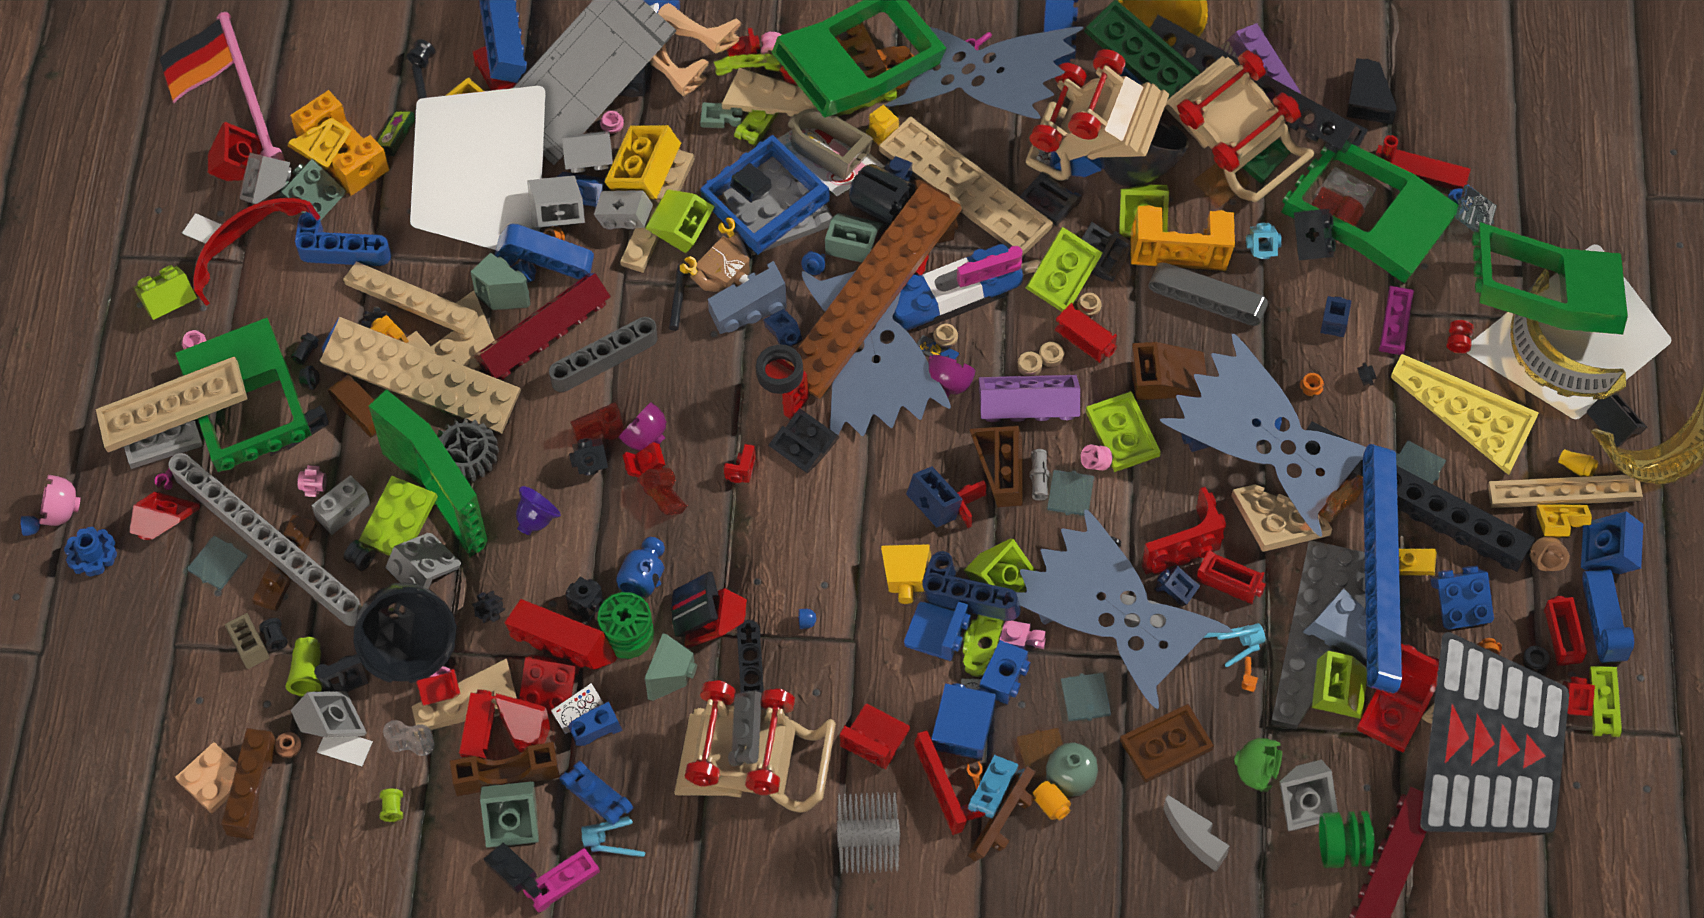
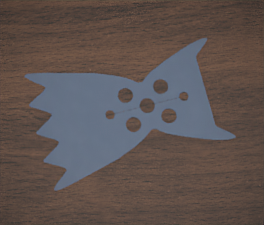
M930 27L946 47L940 62L941 68L937 71L931 68L913 78L906 93L887 103L886 106H898L928 99L960 87L968 95L987 105L1025 117L1039 119L1041 117L1032 104L1054 95L1053 92L1043 85V82L1065 73L1053 61L1075 51L1063 39L1077 33L1083 27H1072L1020 36L992 44L981 50H975L971 44L952 34ZM963 51L966 53V57L962 61H953L952 58L957 52ZM991 52L996 54L993 62L987 64L983 62V57ZM970 63L975 65L972 73H962V68ZM999 67L1005 68L1002 73H997L996 70ZM948 74L954 75L955 78L951 84H941L944 76ZM982 75L985 77L983 84L976 87L972 86L971 82L976 76Z
M802 271V277L809 291L825 312L855 271L823 281L816 279L805 271ZM900 293L877 322L875 328L865 338L864 349L853 354L832 383L830 430L839 435L844 423L847 422L861 436H864L870 419L874 414L890 428H893L902 406L921 420L929 398L934 399L948 409L951 408L941 384L930 376L929 363L922 350L910 334L892 318L899 302ZM885 330H891L895 335L894 340L889 344H884L880 341V334ZM874 355H879L881 357L879 363L875 364L872 362V357Z
M1232 334V341L1237 356L1231 357L1212 353L1211 356L1219 376L1194 374L1202 397L1195 398L1176 395L1185 418H1162L1160 421L1172 429L1226 454L1255 463L1272 464L1276 469L1280 483L1302 518L1314 533L1322 537L1318 513L1360 460H1363L1366 447L1323 432L1303 430L1294 408L1280 386L1240 338ZM1255 418L1259 419L1261 426L1254 427L1252 420ZM1277 418H1286L1290 423V428L1284 432L1277 430L1275 427V420ZM1259 440H1267L1271 444V451L1268 454H1261L1257 451L1256 444ZM1285 440L1292 441L1296 446V451L1291 455L1285 454L1281 450V443ZM1308 441H1316L1320 445V452L1317 455H1311L1306 451L1305 445ZM1289 464H1298L1302 469L1301 476L1298 478L1290 477L1287 474V466ZM1323 468L1325 471L1324 476H1318L1316 469Z
M1084 510L1087 532L1061 529L1067 547L1066 552L1041 549L1046 572L1020 570L1027 592H1016L1019 604L1066 627L1088 634L1115 638L1119 653L1137 686L1149 703L1156 709H1159L1156 686L1207 633H1231L1233 631L1228 626L1205 616L1169 605L1149 603L1144 586L1130 561L1091 512ZM1124 591L1134 592L1136 601L1133 604L1125 605L1121 602L1120 596ZM1099 592H1103L1106 594V598L1100 601L1096 595ZM1103 613H1110L1114 616L1115 621L1112 626L1103 627L1099 624V616ZM1131 613L1140 617V624L1134 628L1128 627L1124 623L1125 616ZM1154 614H1162L1166 618V624L1161 628H1155L1150 624V618ZM1134 636H1139L1144 640L1143 648L1137 651L1130 649L1128 646L1129 639ZM1160 641H1167L1168 647L1161 649L1158 645Z

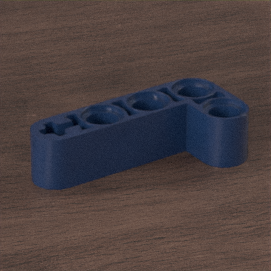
M940 551L932 555L922 582L925 596L929 603L956 609L958 602L968 604L969 613L1005 621L1015 620L1019 616L1021 609L1017 593L1014 590L955 577L956 570L952 556L949 553ZM941 566H947L944 569H939ZM939 587L938 590L931 591V589ZM960 592H963V593H964V594H962V595H960V596H955L957 593H960ZM981 598H988L985 601H979Z

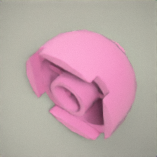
M48 475L46 480L51 481V484H47V487L44 488L40 514H45V518L39 519V524L58 526L70 520L73 512H78L80 498L76 497L75 487L70 481L59 476Z

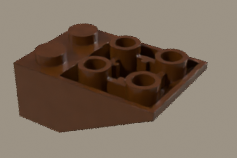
M1160 342L1132 343L1131 367L1135 400L1176 398V395L1202 397L1194 374L1207 376L1204 352Z

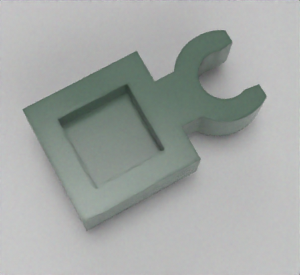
M703 102L701 127L724 128L725 123L738 127L741 124V118H735L734 116H742V108L732 107L730 110L722 109V103Z

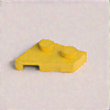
M330 118L321 125L306 131L305 134L296 139L290 140L287 146L307 159H313L321 168L327 170L352 130L335 119Z

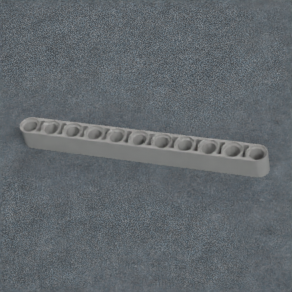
M179 453L171 457L168 463L169 468L179 485L348 626H355L356 617L362 606L359 599L350 590L188 455Z

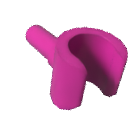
M987 32L977 40L970 38L966 42L971 44L975 50H979L978 47L992 35L990 32Z
M170 468L165 473L158 474L155 477L157 487L161 485L162 481L167 480L164 488L166 490L172 488L171 477L173 474Z

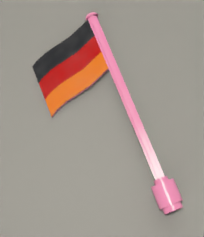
M221 12L217 16V21L205 30L174 46L159 58L174 103L187 92L215 78L234 63L264 149L260 155L285 161L281 149L272 146L230 22L231 15L228 12Z

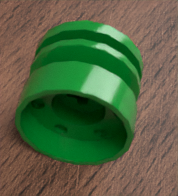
M628 592L611 595L602 603L597 619L599 629L606 636L616 657L631 659L646 652L652 644L654 636L652 615L648 603L642 597Z
M1354 811L1348 812L1346 824H1343L1340 812L1320 813L1319 847L1324 868L1343 867L1346 855H1348L1352 867H1358L1359 857L1362 866H1371L1374 851V831L1368 811H1359L1357 818Z

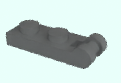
M750 691L734 694L732 751L728 755V761L731 766H741L743 762L754 764L758 761L762 696L760 692Z

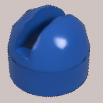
M30 515L21 516L22 535L29 536L37 533L40 528L39 520Z
M811 609L798 610L799 629L813 627L817 619L815 612Z

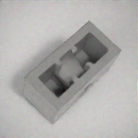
M602 191L594 215L603 228L606 229L645 228L653 204L644 191Z
M350 475L311 506L316 520L333 535L369 507L370 502L366 490Z

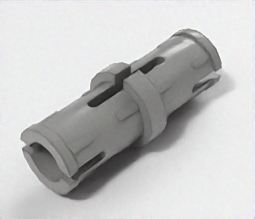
M1036 449L1031 452L1032 470L1030 471V479L1032 480V498L1034 500H1045L1048 498L1047 480L1049 479L1047 452L1043 449Z

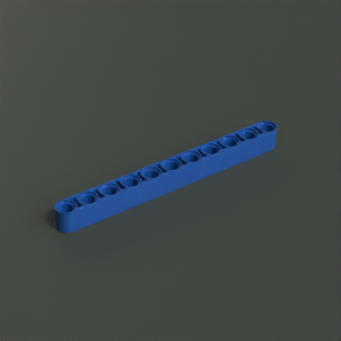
M1369 444L1363 455L1367 685L1374 689L1396 693L1402 681L1396 452L1388 448Z

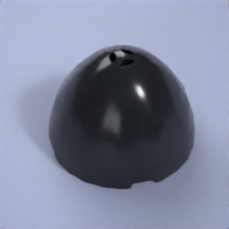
M1159 120L1146 156L1100 157L1099 159L1104 171L1115 183L1126 187L1140 186L1152 182L1169 172L1181 160L1188 149L1189 142L1184 133L1175 125L1168 127Z
M394 583L374 592L363 604L356 617L354 626V647L365 669L375 677L391 683L392 681L414 683L436 673L448 661L455 648L457 625L445 601L433 591L417 584ZM401 606L404 607V612L399 610ZM395 613L398 615V617L390 616Z

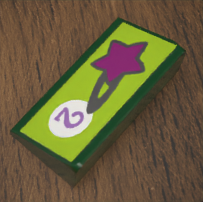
M394 111L377 139V143L384 149L385 154L395 156L415 123L413 112Z

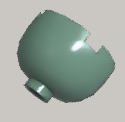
M1075 742L1065 743L1057 747L1049 756L1046 765L1047 781L1055 784L1064 795L1069 797L1080 796L1092 788L1098 774L1097 759L1093 752L1086 746Z

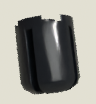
M869 164L860 169L853 178L849 189V200L855 208L891 225L915 193V184L878 165Z

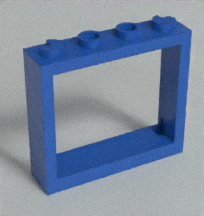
M773 135L763 142L760 141L750 152L742 154L738 161L731 166H726L719 175L712 180H707V184L700 188L701 198L715 206L712 212L728 227L729 224L726 222V218H732L735 222L733 231L737 232L741 240L757 255L829 202V187ZM773 156L810 192L757 232L753 233L717 197L731 188L732 175L743 169L749 162L757 168Z

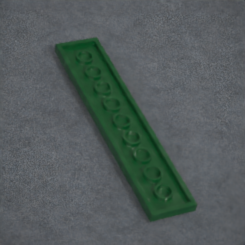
M1113 0L1084 30L1103 49L1119 53L1125 59V68L1140 81L1154 84L1160 91L1165 90L1169 94L1168 99L1201 74L1198 69L1117 0ZM1276 139L1242 168L1262 184L1291 152L1282 141Z

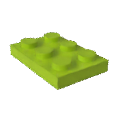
M1062 227L1025 288L1062 312L1070 303H1074L1100 259L1102 252Z
M1132 392L1086 407L1085 412L1101 445L1108 447L1112 453L1111 466L1114 472L1160 457L1161 451Z
M391 476L359 540L363 542L364 546L390 556L394 546L418 537L438 497L437 494Z

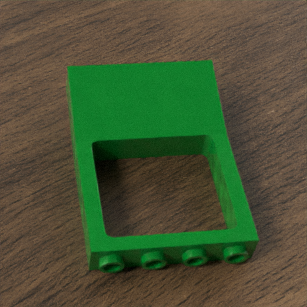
M862 0L820 23L777 36L772 54L825 118L868 103L939 65L946 47L907 0ZM884 12L901 30L919 54L874 78H868L836 40L835 36Z
M1353 144L1350 145L1346 154L1338 151L1336 154L1324 146L1320 152L1322 157L1319 160L1315 158L1307 169L1310 171L1308 175L1302 174L1295 184L1297 189L1294 192L1290 190L1282 200L1285 205L1281 213L1294 219V212L1319 209L1302 199L1333 160H1339L1398 189L1400 193L1371 231L1365 232L1333 216L1331 232L1335 240L1357 250L1405 284L1452 222L1461 206L1413 173Z
M1479 222L1478 231H1474L1472 236V246H1476L1473 251V261H1477L1474 266V277H1478L1475 281V293H1479V303L1564 330L1624 334L1628 312L1621 253L1560 248ZM1491 252L1558 273L1561 302L1495 282L1492 278Z
M268 318L261 319L175 353L183 376L235 357L239 364L246 393L275 381H281L293 416V421L221 449L210 414L198 418L212 463L218 472L230 470L238 464L253 461L261 455L276 452L286 445L299 443L305 438L312 436L292 378Z
M386 389L369 405L382 454L424 489L437 494L435 506L471 558L475 553L482 551L488 541L476 493L430 424Z

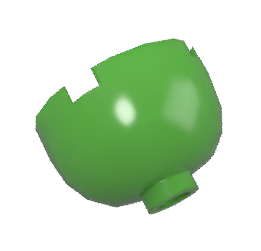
M1256 738L1245 744L1242 750L1237 751L1234 763L1237 765V772L1243 783L1264 792L1271 789L1272 785H1268L1271 776L1275 779L1277 778L1281 766L1282 751L1277 749V746L1281 745L1280 742Z

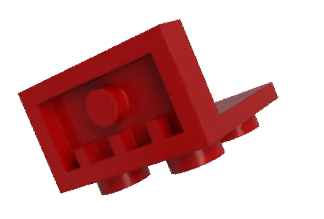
M778 359L767 364L765 372L771 378L783 379L793 374L794 366L785 360ZM805 371L799 386L791 392L782 394L784 416L792 419L798 409H801L809 399L807 374Z
M529 655L525 658L519 700L544 706L548 714H553L551 710L572 697L575 675L580 673L581 667L569 660Z
M865 704L850 728L844 726L840 732V746L886 770L908 734L910 726L869 704Z

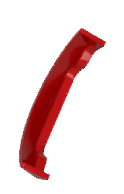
M297 198L272 199L254 204L229 218L210 236L199 253L193 271V291L206 306L210 304L203 294V288L210 280V274L207 269L209 261L270 213L282 211L288 216H294L301 212H308L318 221L321 217L311 202Z

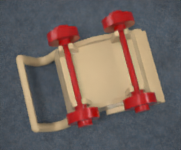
M1103 49L1096 53L1093 67L1099 78L1092 79L1085 85L1087 75L1081 67L1072 63H1062L1058 67L1065 73L1054 77L1058 83L1057 86L1061 90L1057 103L1050 102L1040 125L1033 128L1030 135L1032 146L1026 158V164L1039 172L1043 171L1049 174L1055 180H1066L1071 175L1070 160L1086 155L1092 160L1100 157L1146 156L1169 94L1165 90L1160 91L1154 84L1149 82L1139 85L1127 76L1120 77L1126 64L1125 59L1119 53L1112 50ZM1066 96L1071 100L1068 109L1062 107ZM1058 115L1064 118L1061 127L1055 124ZM1039 151H1056L1061 159L1062 171H1058L1037 160Z
M1245 50L1238 56L1239 66L1229 57L1225 59L1222 56L1169 98L1165 108L1203 148L1209 146L1215 156L1214 160L1220 168H1224V174L1232 191L1242 199L1258 202L1314 156V152L1312 149L1296 145L1284 122L1285 119L1289 123H1294L1301 117L1296 100L1285 93H1280L1273 99L1272 104L1262 89L1253 81H1258L1266 74L1263 66L1264 63L1257 54ZM1280 136L1283 144L1292 154L1301 156V158L1257 193L1243 189L1235 176V172Z
M719 680L703 683L700 697L707 702V707L705 709H694V713L689 716L675 795L741 797L743 791L759 795H770L774 801L795 812H807L816 806L824 796L836 725L835 721L829 719L817 730L806 729L784 715V713L793 711L795 697L792 694L777 688L765 690L761 696V707L765 710H761L758 761L754 764L743 762L741 766H731L728 761V755L732 751L734 706L725 705L734 702L735 689L731 685ZM796 734L803 739L812 741L825 737L816 792L803 802L792 800L784 795L794 735Z

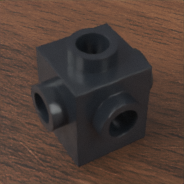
M583 438L578 440L577 444H572L573 453H569L572 468L577 467L579 474H584L585 476L598 473V470L608 468L601 438L594 440Z
M581 576L575 583L573 582L569 585L565 594L568 609L575 615L582 616L589 621L599 611L604 601L600 585L592 579L586 580Z

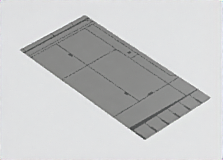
M593 0L514 86V88L541 86L545 90L543 156L553 165L564 155L562 136L583 134L676 32L675 28L643 0Z

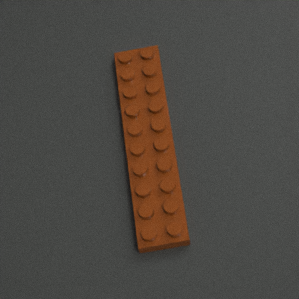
M924 183L919 186L796 350L803 361V370L807 374L808 392L821 399L962 210L960 204Z

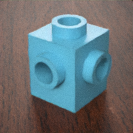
M1258 223L1256 227H1250V234H1246V248L1250 249L1252 255L1259 259L1278 256V248L1281 247V233H1278L1270 223ZM1259 238H1266L1263 242H1259Z

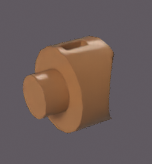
M1545 536L1538 539L1530 550L1531 560L1542 571L1563 570L1569 562L1570 555L1558 538L1553 536Z

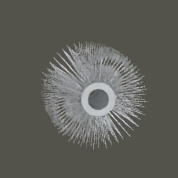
M884 792L882 798V819H880L879 793H877L876 819L872 793L871 820L869 818L867 793L865 801L866 820H864L862 793L860 798V820L858 818L856 794L854 820L851 794L849 795V820L847 818L845 794L843 820L840 795H838L837 844L840 853L841 874L843 869L842 847L845 849L847 874L848 847H850L852 874L854 873V847L856 848L858 873L860 847L862 852L863 872H865V846L867 847L869 873L871 846L875 872L877 862L876 846L878 847L880 872L882 870V846L885 871L887 872L888 862L887 846H889L890 869L893 870L892 846H894L896 871H898L900 832L899 819H897L896 793L894 792L893 819H891L890 793H888L889 797L887 800V819Z

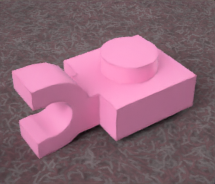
M1005 621L1000 640L1024 650L1026 645L1044 649L1046 631L1033 630L1030 632V624Z

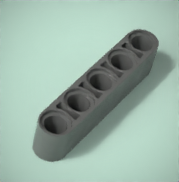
M1164 262L1157 264L1148 284L1149 288L1157 294L1252 326H1257L1261 323L1268 305V300L1260 294Z
M641 317L553 363L549 368L552 388L558 392H566L652 347L657 342L655 321L650 317ZM602 353H607L605 356H600ZM581 364H586L584 367H579ZM560 375H564V376H565V377H563V378H557V377L560 376Z

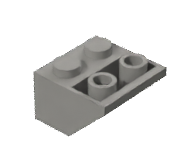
M609 131L562 136L565 170L571 169V173L583 172L585 167L594 166L595 170L608 169L609 164H613Z
M575 176L527 180L532 228L585 223L583 200Z

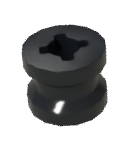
M417 39L413 44L414 48L409 50L406 56L413 65L420 64L421 68H426L429 63L428 59L432 58L436 51L429 42Z
M357 539L347 547L343 558L346 562L355 564V568L359 571H364L372 563L375 557V550L370 547H364L363 542Z

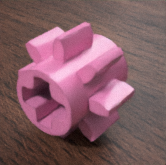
M307 466L305 471L299 472L298 489L303 490L306 497H317L319 491H325L326 473H321L319 466Z

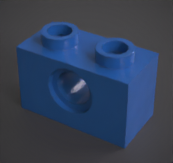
M1000 640L980 681L979 689H986L996 694L995 700L1008 705L1011 697L1015 698L1019 692L1021 683H1018L1021 675L1026 676L1031 662L1028 661V651ZM1009 671L1012 674L1010 676H1003L1000 672Z

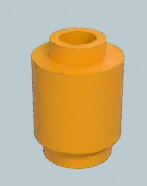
M1045 781L1033 792L1036 798L1035 802L1051 820H1061L1069 814L1071 802L1055 784Z

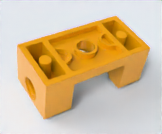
M329 90L290 115L296 137L305 134L306 131L321 125L330 118L335 119L352 130L341 147L347 148V152L337 153L327 169L350 196L389 171L384 149L371 135L363 139L346 121L343 105Z
M1151 205L1138 206L1131 228V264L1157 266L1158 263L1164 262L1180 268L1226 271L1235 246L1234 213L1223 210L1210 211L1207 218L1208 226L1207 229H1204L1203 234H1182L1174 231L1167 233L1162 232L1161 207Z

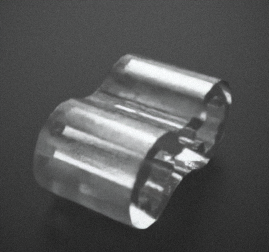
M392 720L383 728L386 744L394 752L410 750L419 756H426L434 749L435 742L430 728L426 725L407 726L401 721Z

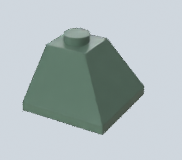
M662 634L645 676L648 700L651 701L685 687L688 679L694 677L697 669L693 653L666 634Z

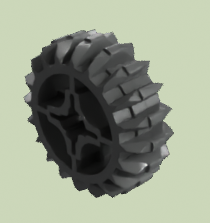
M465 418L463 423L460 424L457 420L454 421L453 426L446 424V431L438 430V438L466 480L471 478L475 482L477 475L484 478V470H492V464L496 463V455L499 453L498 443L493 435V431L487 429L484 423L478 425V422L474 419L470 424ZM462 445H464L465 450H467L468 456L465 455Z

